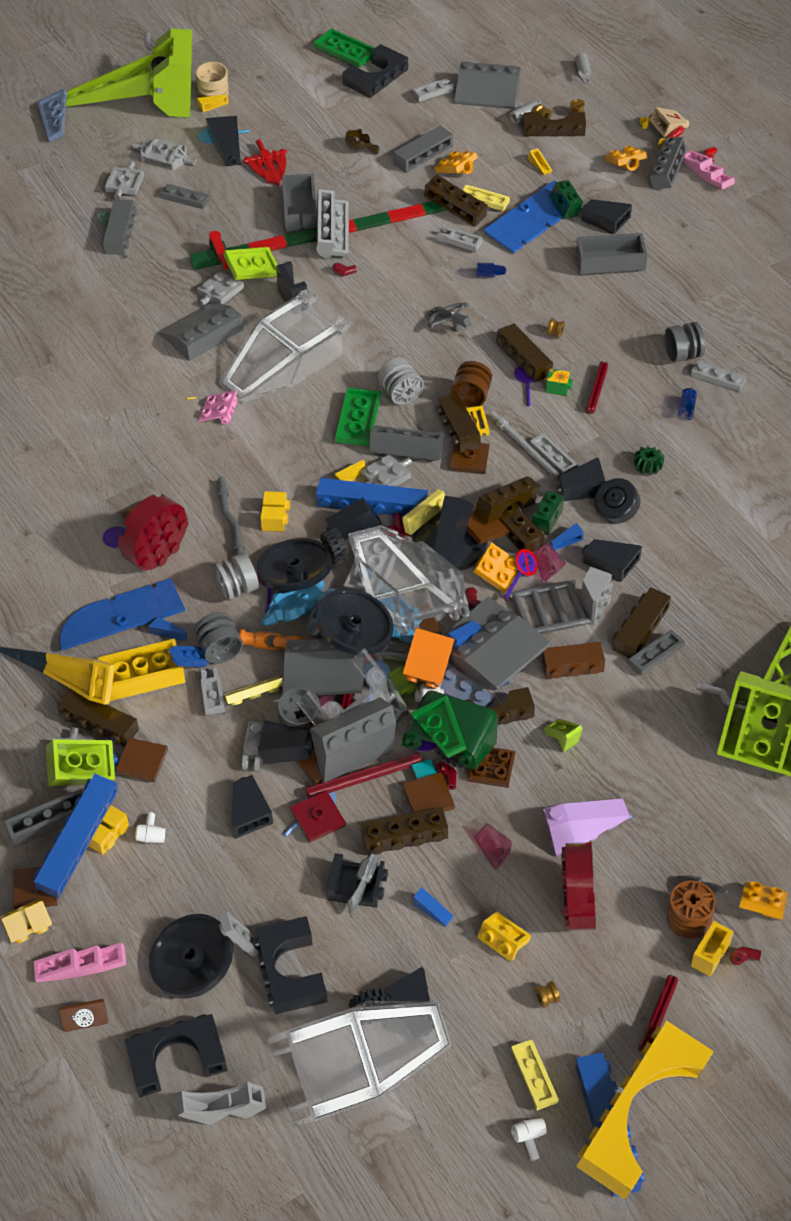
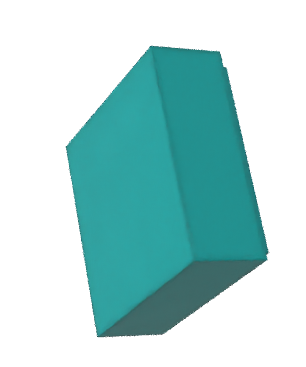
M431 759L412 765V771L416 779L437 774Z

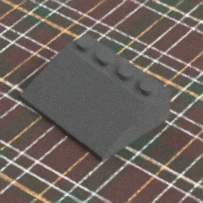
M469 61L461 62L454 104L514 109L520 84L521 67L472 63Z
M212 302L163 329L159 334L186 359L191 361L243 331L242 315L232 306Z
M504 610L469 640L459 646L451 655L456 670L469 678L498 690L545 651L551 643L520 616Z
M326 639L287 641L284 653L283 694L292 688L298 687L309 689L316 695L362 693L367 656L352 655L340 651Z
M379 697L310 729L323 783L393 751L396 720L392 704Z

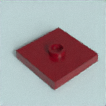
M327 790L290 807L291 813L309 843L346 826V821Z

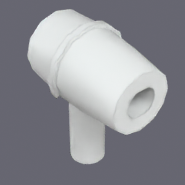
M153 812L147 813L145 825H138L136 827V841L164 843L166 828L154 826L155 814Z
M537 1118L522 1120L519 1123L513 1124L511 1128L513 1139L516 1143L525 1142L531 1161L539 1159L534 1139L547 1133L544 1120Z

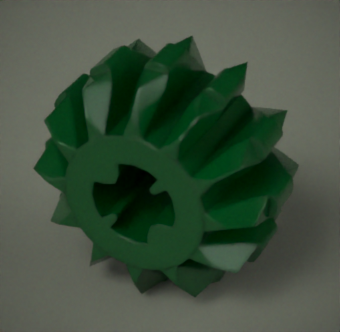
M648 445L646 448L640 447L639 451H636L633 464L637 471L642 472V475L645 473L649 475L652 473L657 474L663 468L664 455L661 453V450H656V447L650 448Z

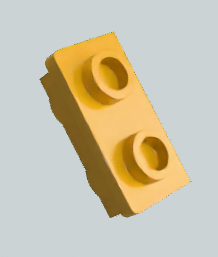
M496 912L483 921L477 938L507 960L512 961L517 951L530 941L532 935L499 912Z

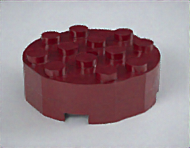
M153 494L145 498L130 512L124 522V525L127 526L124 537L119 535L118 547L122 557L145 571L165 565L167 558L178 552L186 528L189 525L184 507L164 494H161L160 497Z
M592 842L565 843L561 853L565 927H569L570 931L596 930Z

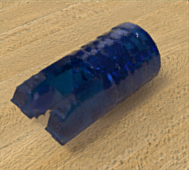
M477 262V277L493 278L494 275H504L507 271L504 265Z
M692 388L682 390L678 409L679 416L684 411H688L687 419H693L697 399L696 390Z

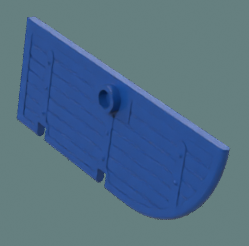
M554 180L489 225L483 232L510 252H517L523 247L521 242L528 244L548 229L545 225L552 227L563 218L550 197L553 186L557 181Z
M171 578L156 582L157 587L152 588L151 585H147L114 596V601L106 598L79 609L66 621L61 630L59 638L61 650L63 651L153 622L158 616L165 618L184 612L185 607Z

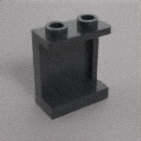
M289 261L276 265L278 292L287 304L296 298L303 302L290 310L292 314L296 315L308 311L307 284L305 281L297 284L294 283L292 262Z
M334 854L326 888L328 901L348 903L347 900L351 897L360 881L355 878L360 863L343 861V854ZM380 861L372 883L366 885L358 905L378 908L379 900H383L385 888L382 887V884L387 882L388 869H385V861Z

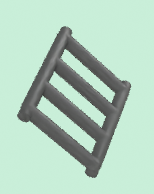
M575 580L511 592L509 595V599H512L518 616L528 624L529 621L520 598L531 596L542 625L534 629L540 634L591 624V619L586 617L575 589ZM568 589L579 619L568 621L557 590ZM550 593L560 623L549 624L538 594Z

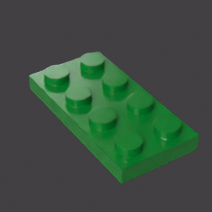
M332 28L313 42L314 48L358 68L371 59V51L375 48Z
M347 388L335 443L370 446V432L376 424L382 396L381 391Z

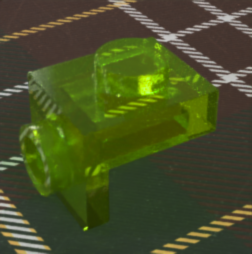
M406 663L388 673L401 695L404 693L409 695L416 690L415 686L418 685V683L408 682L405 680L406 677H402Z

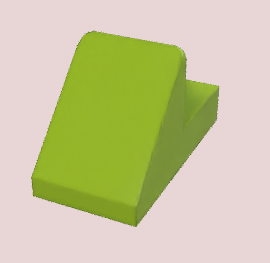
M558 718L543 729L547 736L558 739L562 751L565 752L579 742L583 728L579 724Z

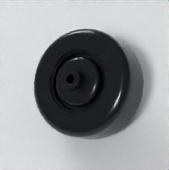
M614 478L606 481L599 487L594 502L596 510L603 519L610 523L619 524L635 516L639 510L641 500L638 490L630 481L623 478Z

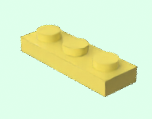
M465 185L463 188L465 192L470 193L487 204L488 207L504 211L510 202V197L470 185Z
M436 490L402 518L405 533L413 534L442 510L445 496L444 491Z
M276 676L223 694L224 701L227 704L231 703L233 706L242 703V699L248 697L250 699L258 698L261 696V693L266 691L269 693L279 691V687L283 686V679L280 676Z
M533 1040L511 1046V1052L536 1110L557 1104L558 1097Z

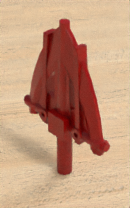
M261 139L256 140V145L260 156L256 154L251 158L246 156L243 163H247L255 173L266 180L267 184L272 182L279 186L282 175L285 173V154L288 151L281 148L279 151L272 150V153H270L268 149H265Z

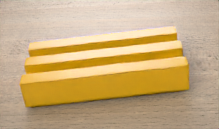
M483 406L466 408L470 416V412L473 413L480 436L483 433L489 435V427ZM476 411L480 412L481 420L484 427L482 429Z

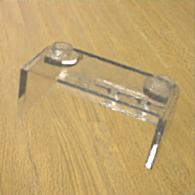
M365 648L351 661L371 689L345 710L335 701H329L321 706L309 690L296 702L315 726L379 697L390 703L385 673Z

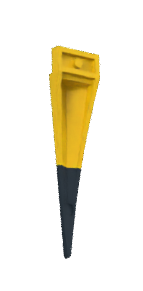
M0 647L1 653L44 673L86 699L104 705L109 704L114 664L99 659Z

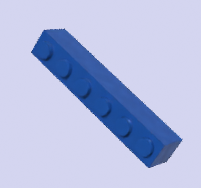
M320 478L316 492L317 506L344 509L364 497L378 514L393 515L394 513H401L402 516H405L428 498V490Z
M96 773L92 779L87 780L82 797L79 796L75 801V809L72 815L68 814L66 817L63 831L57 833L54 839V847L52 850L47 851L44 857L45 863L41 869H37L33 877L36 889L58 899L118 793V784Z
M603 1052L578 1057L575 1064L593 1129L595 1126L600 1129L603 1123L599 1120L606 1109L611 1111L613 1106L609 1103L616 1092H618L616 1082L611 1081L610 1074L612 1070L610 1062L605 1060ZM627 1123V1132L629 1139L631 1137V1131ZM629 1140V1144H630L632 1153H633L635 1159L637 1160V1159H638V1155H637L636 1147H635V1145H632V1146H631V1143H630V1140ZM643 1172L630 1193L641 1190L642 1182L645 1181ZM612 1192L613 1197L618 1196L617 1194Z

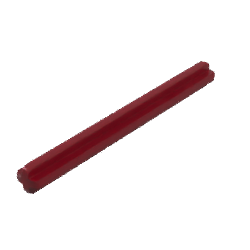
M414 753L332 779L326 783H319L307 787L306 795L308 798H311L326 790L328 793H332L411 768L413 764L422 762V757L420 753Z

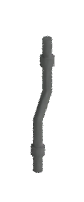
M219 477L218 497L221 500L222 514L233 527V548L237 555L245 550L244 542L241 538L240 525L229 511L227 498L229 491L226 487L225 477Z

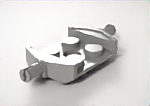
M150 137L142 145L135 142L132 145V149L141 151L142 162L146 158L171 165V170L179 168L184 163L196 164V159L188 157L187 146L155 137Z

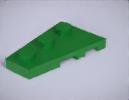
M447 696L410 713L448 758L467 749Z

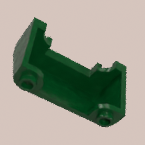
M433 690L427 691L416 710L447 696L467 748L457 754L458 761L463 766L476 770L497 744L498 718L496 713L490 708ZM412 716L403 734L402 746L418 749L422 745V740L435 743Z

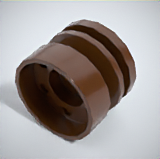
M466 361L460 364L451 386V395L459 394L467 408L483 405L492 383L493 375L490 369L476 361Z

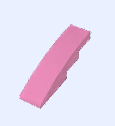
M692 150L685 154L682 162L710 184L720 189L735 184L734 177L724 174L722 167L712 164V158Z
M121 942L102 949L96 945L78 952L72 948L34 961L35 981L45 982L82 977L125 966V946Z

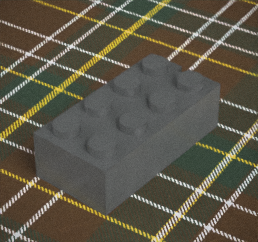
M314 173L282 175L286 232L317 228Z
M643 234L577 237L576 255L580 274L646 270L647 250L644 245Z

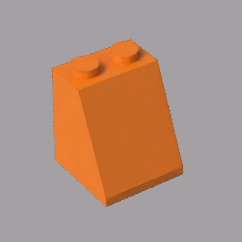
M416 628L402 677H406L405 680L411 683L423 682L425 683L424 686L436 689L437 686L441 687L454 639Z

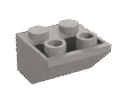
M593 567L589 568L583 579L581 604L586 616L591 619V625H595L597 620L602 618L605 605L608 606L612 598L610 592L613 587V583H611L612 574Z

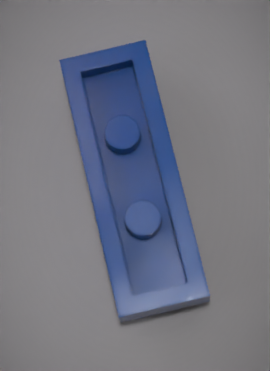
M173 646L169 650L173 662L178 666L206 667L210 664L205 659L201 647Z

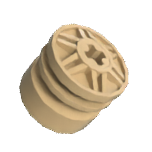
M206 62L196 69L199 98L224 94L228 96V71L222 63Z

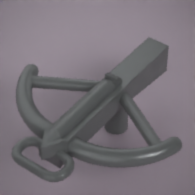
M456 303L444 308L441 306L434 307V309L428 312V315L431 316L428 320V326L434 328V325L452 321L455 331H460L461 326L469 327L471 325L469 317L459 314L464 307L469 306V303ZM459 308L457 312H454L452 309ZM437 317L443 318L442 320L433 322Z

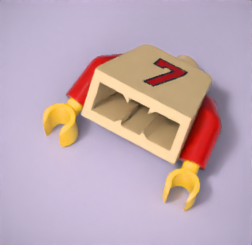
M658 107L649 115L650 117H642L640 119L642 129L649 128V122H651L663 137L667 138L681 136L689 126V121L684 119L677 111ZM661 138L658 147L662 146L667 138Z

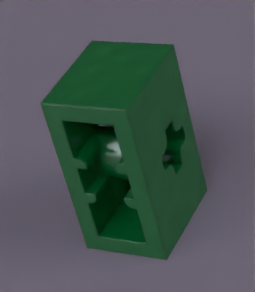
M569 180L555 182L550 197L563 218L578 216L583 201Z
M548 490L532 515L533 524L540 528L547 536H549L560 517L564 503V496Z

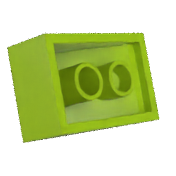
M53 739L46 746L48 786L86 784L87 780L92 779L95 773L111 781L115 780L112 740Z

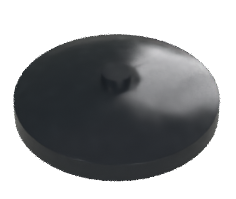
M441 512L437 513L414 532V550L419 559L433 569L450 572V568L461 571L474 566L488 546V542L479 545L466 531L456 566L449 567L448 570L437 568V564L432 563Z
M295 538L279 542L268 548L257 562V572L260 581L271 589L284 592L299 591L312 587L321 582L332 568V557L328 547L317 540L307 538Z
M343 588L331 591L322 598L316 611V623L322 636L332 646L348 654L367 656L378 653L387 646L393 634L394 625L388 609L377 598L361 590Z
M190 914L173 921L158 935L150 952L149 970L153 981L163 992L175 998H194L207 993L224 978L231 965L234 950L231 939L227 935L224 936L219 927L221 922L206 914Z

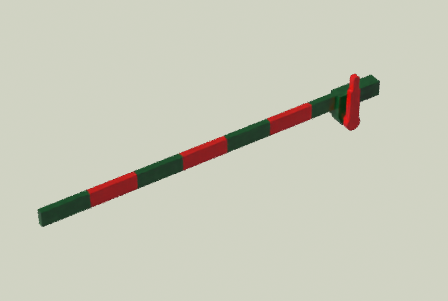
M431 201L349 220V233L447 210ZM317 228L226 248L219 231H211L209 233V250L190 254V263L193 271L220 264L223 265L224 269H229L223 255L225 250L269 247L273 251L317 240Z

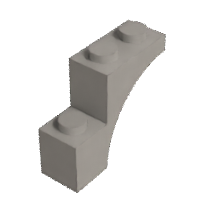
M250 1082L218 1092L193 1093L181 1090L175 1094L177 1116L207 1125H212L230 1114L248 1119L266 1108L263 1087Z

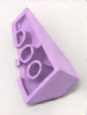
M623 799L566 803L543 809L544 824L556 857L561 856L562 847H565V843L593 841L598 838L599 834L606 830H611L630 818Z

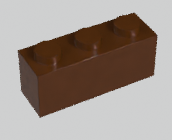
M601 642L547 648L542 652V663L546 679H556L566 676L604 672L605 657Z

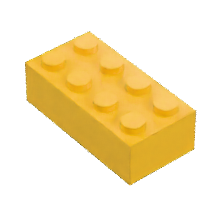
M175 639L98 657L101 661L115 665L110 701L186 683L183 666L176 665L169 652L173 646H177Z

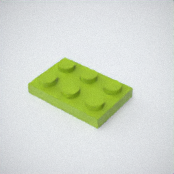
M269 247L225 250L223 254L235 280L277 277V263Z

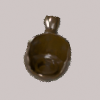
M362 129L348 130L345 134V142L351 150L362 151L367 148L374 154L379 153L380 147L373 145L370 142L369 135L367 133L363 134Z

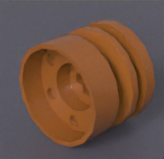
M692 880L681 882L675 886L671 892L667 912V922L674 933L689 939L699 938L707 933L712 924L716 899L712 890L707 885Z

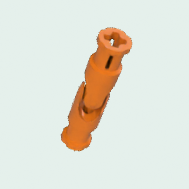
M241 629L240 632L243 646L251 645L267 650H283L281 648L285 649L289 640H307V638L298 635L282 637L284 635L263 631L254 633L246 632L245 629ZM275 635L273 640L275 648L268 646L267 643L268 638Z

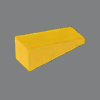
M224 94L197 98V104L202 112H206L228 104V96Z
M538 148L529 151L527 159L543 176L552 172V169Z
M361 460L335 473V479L353 481L361 474L360 471L365 468V461Z

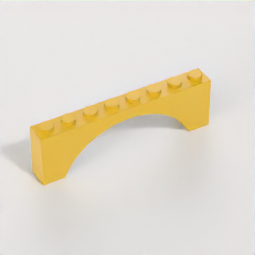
M667 1020L662 1028L657 1026L651 1036L654 1039L653 1043L647 1042L641 1052L644 1055L642 1061L637 1058L632 1066L631 1071L634 1072L632 1077L627 1075L620 1086L624 1089L621 1094L616 1092L609 1103L613 1106L611 1111L608 1109L604 1111L599 1120L603 1123L600 1129L595 1126L588 1139L592 1142L589 1146L584 1144L577 1155L581 1159L576 1166L624 1200H626L643 1172L632 1153L627 1132V1117L633 1097L645 1086L663 1078L676 1076L697 1078L714 1052Z

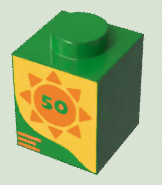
M550 368L546 383V393L567 396L568 389L571 390L573 379H570L571 372Z

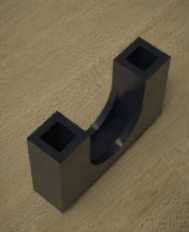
M380 44L371 51V63L384 70L370 73L351 65L342 72L343 85L372 98L408 70V57Z
M307 916L257 927V936L253 937L256 949L261 951V955L258 956L260 969L265 968L266 974L262 975L265 988L269 987L270 994H267L269 1007H274L275 1014L328 1002L322 973L301 978H288L281 975L275 968L278 958L285 952L313 945Z
M212 1014L199 1015L189 1021H178L172 1026L158 1027L151 1032L134 1034L130 1038L124 1039L139 1098L161 1091L156 1071V1061L159 1054L166 1047L173 1044H187L198 1052L205 1077L228 1071Z

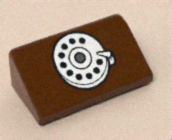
M104 999L59 1008L65 1032L108 1023Z

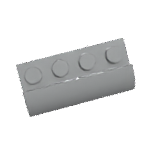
M318 189L317 253L327 259H331V255L348 257L349 201L334 199L335 191Z

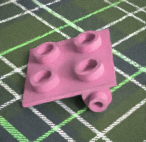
M237 390L208 396L198 421L202 422L219 418L224 425L230 423L231 416L238 402L236 397Z

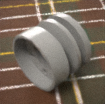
M404 358L390 360L384 364L378 374V382L393 402L398 405L412 402L419 396L424 387L422 378L408 360Z
M244 552L232 556V566L226 559L222 560V565L219 562L213 565L217 585L228 601L232 600L234 595L235 597H240V587L245 593H250L259 588L255 569Z

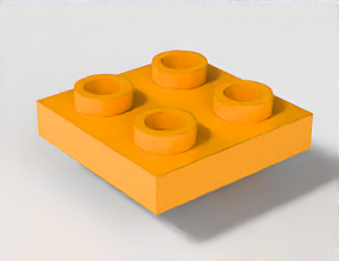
M625 146L623 150L610 151L609 154L604 155L606 162L634 171L639 166V160L645 159L647 156L646 152L640 150V148Z
M453 151L447 158L440 160L434 169L436 173L470 174L473 171L472 162L478 157L476 152Z
M492 542L477 561L476 568L473 571L502 593L508 590L518 572L515 558Z
M745 881L739 908L782 920L788 892L778 887L763 886L759 882Z

